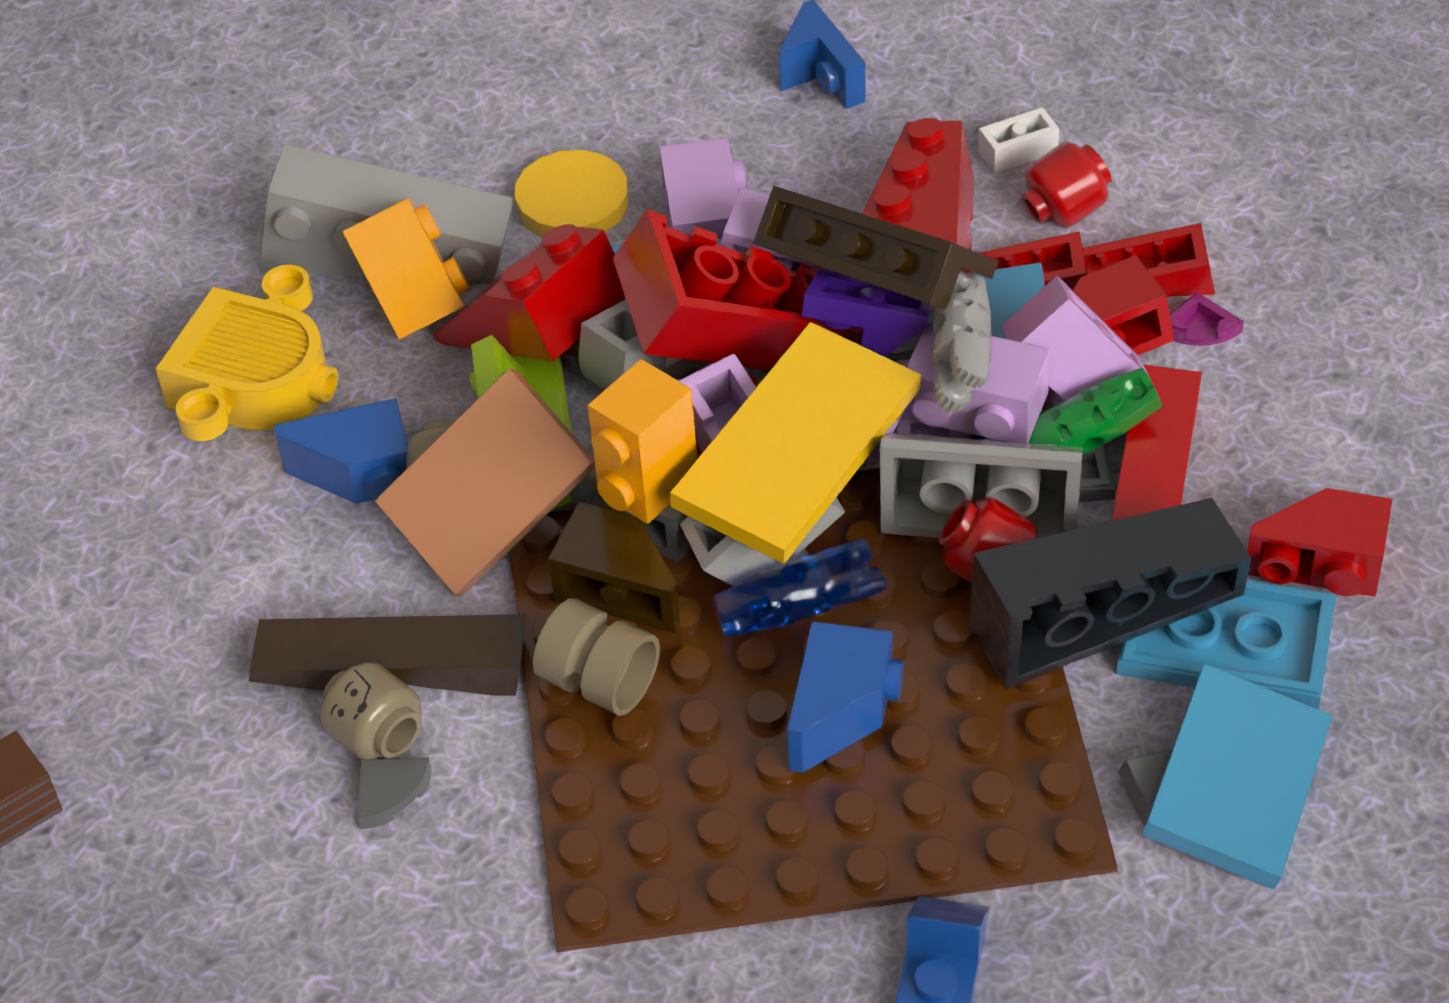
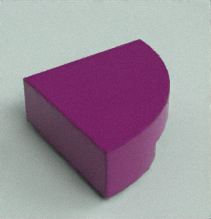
M1198 292L1170 313L1174 336L1173 342L1195 346L1213 345L1228 341L1243 332L1244 321Z

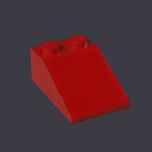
M565 224L550 230L544 235L540 244L509 266L432 335L435 341L442 345L471 349V344L493 335L512 356L554 362L580 338L582 322L615 306L625 297L613 261L615 252L604 229L575 227L572 224Z

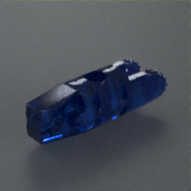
M861 538L758 572L741 581V584L714 595L713 605L724 636L731 637L756 630L777 629L882 593L883 590H886L888 584L881 570L877 569L876 566L873 568L870 566L863 568L865 565H868L869 560H872L871 555L873 554L866 539L863 540Z

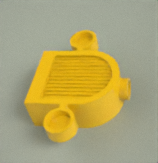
M287 264L277 266L268 271L262 279L265 299L213 286L158 364L156 372L166 407L176 410L180 429L185 437L194 441L212 440L223 434L228 425L250 430L274 429L273 425L305 418L321 402L328 403L333 398L338 385V371L335 367L327 366L318 327L307 314L302 312L311 304L313 299L309 275L302 267Z

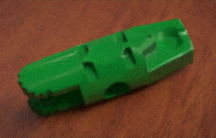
M1139 368L1097 383L1041 412L1028 444L1083 448L1084 455L1123 435L1163 405L1150 377L1144 368Z

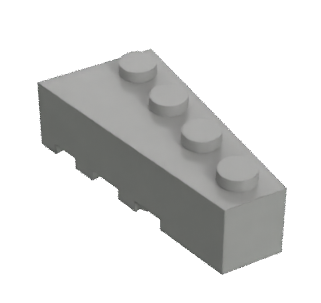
M284 144L267 192L259 270L270 271L277 266L291 264L302 267L307 273L366 277L342 231L411 197L416 208L426 203L442 233V236L433 241L443 260L446 261L454 257L468 283L490 284L495 280L514 198Z

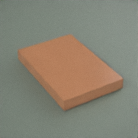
M509 368L375 502L453 594L461 596L469 591L595 468V461L593 456L517 370Z

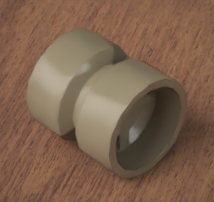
M567 599L549 616L540 632L534 650V673L540 679L569 693L581 690L582 696L586 701L617 716L626 715L643 698L652 682L658 666L660 643L655 635L625 621H616L609 626L607 625L606 612L578 599Z

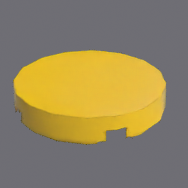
M583 149L562 150L540 157L522 171L515 183V205L519 212V218L526 228L540 237H544L550 230L565 224H572L575 227L604 229L606 233L621 221L629 207L627 176L618 163L604 154Z

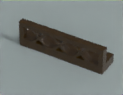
M774 185L753 244L941 309H946L961 269L992 279L999 262L953 242Z

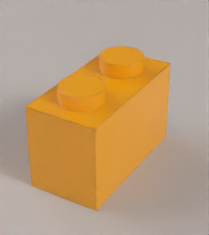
M410 197L342 231L399 340L465 306L466 302L461 293L470 289L469 284L454 257L446 261L443 260L433 241L442 236V233L426 203L416 208Z
M640 359L590 402L587 407L599 494L615 510L627 511L646 524H649L670 504V492L696 462L697 449L691 388Z

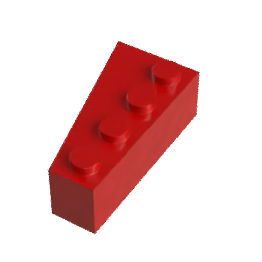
M922 118L916 121H907L862 214L944 239L972 250L970 221H973L974 174L962 120L940 121L936 118Z
M646 209L613 257L644 354L715 363L735 354L743 367L771 371L810 322L860 346L862 344L863 328L833 329L823 325L818 319L802 317L804 293L818 272L817 269L801 264L795 272L786 269L779 261L772 258V253L750 246L744 254L718 245L716 233L694 226L689 234L666 226L668 224L667 216Z

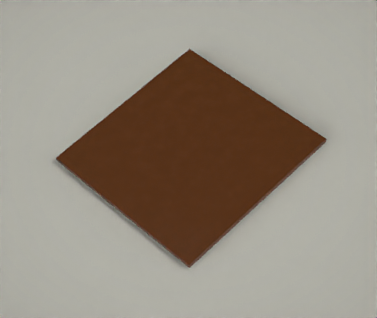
M880 468L856 471L837 496L845 513L805 547L813 563L800 573L779 583L758 588H742L730 585L703 571L692 548L679 563L661 555L677 584L680 625L676 633L607 615V625L610 626L616 621H625L655 635L660 643L658 666L652 682L643 698L626 715L617 716L586 701L582 696L581 690L569 693L540 679L534 673V650L540 632L549 616L563 603L554 600L548 558L572 516L573 510L548 513L510 550L517 614H526L522 658L557 952L916 901L919 896L940 898L1117 872V862L1064 668H1058L1008 689L1003 687L970 629L972 584L945 566L943 561L944 546L939 543V538L881 533ZM812 622L893 632V660L904 661V677L899 702L887 701L882 727L803 773L789 771L787 729Z

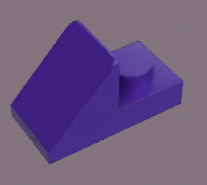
M818 270L804 293L802 317L818 319L823 325L833 329L863 328L861 346L885 357L927 329L933 317L935 306L836 272Z

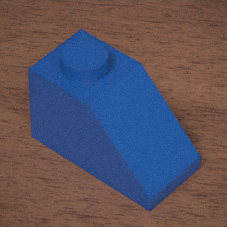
M396 398L273 425L285 473L358 504L376 500L406 470L408 442Z
M812 622L787 729L789 771L803 773L882 727L887 701L899 702L904 677V661L893 660V632Z

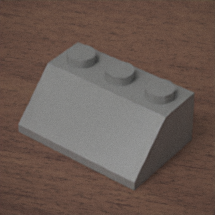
M888 433L881 438L880 445L881 533L939 538L945 523L963 501L969 500L974 503L988 496L999 500L1031 521L1037 528L1038 538L1077 529L1083 448L1053 444L1041 445L988 439L976 440L936 437L923 434Z

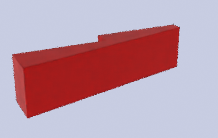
M1201 223L1089 247H1083L1080 231L980 252L984 256L999 261L996 270L1041 263L1045 286L1058 276L1072 291L1080 277L1137 255L1164 291L1166 297L1192 296L1196 292L1201 295L1215 294Z
M1144 365L1163 406L1127 432L1112 521L1182 505L1198 409L1202 372Z

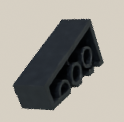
M1213 498L976 552L973 558L970 629L1003 687L1008 689L1244 595L1251 557Z

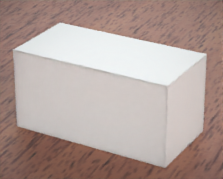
M1042 107L979 128L978 152L995 174L1037 160L1058 146L1059 128Z

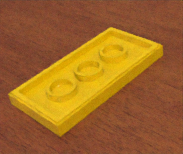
M810 322L670 492V507L785 564L880 442L881 438L918 393L921 386V374Z

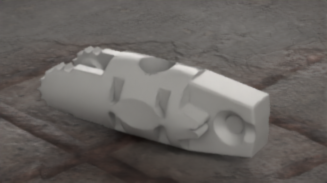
M962 269L959 272L946 309L935 306L933 311L934 390L937 403L947 414L949 412L954 414L962 412L970 404V399L973 397L971 395L973 388L975 389L976 386L980 388L988 380V370L991 362V311L985 279L976 274L966 273Z

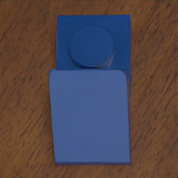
M814 0L804 2L779 51L780 90L784 91L817 79L825 94L833 93L845 109L866 102L865 61Z
M924 896L917 898L908 913L907 949L896 1003L973 1002L988 922L989 907Z

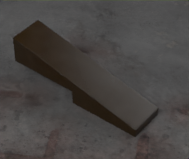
M526 614L259 619L249 671V682L324 691L327 683L337 673L360 663L370 662L380 664L405 684L411 686L494 696H516Z

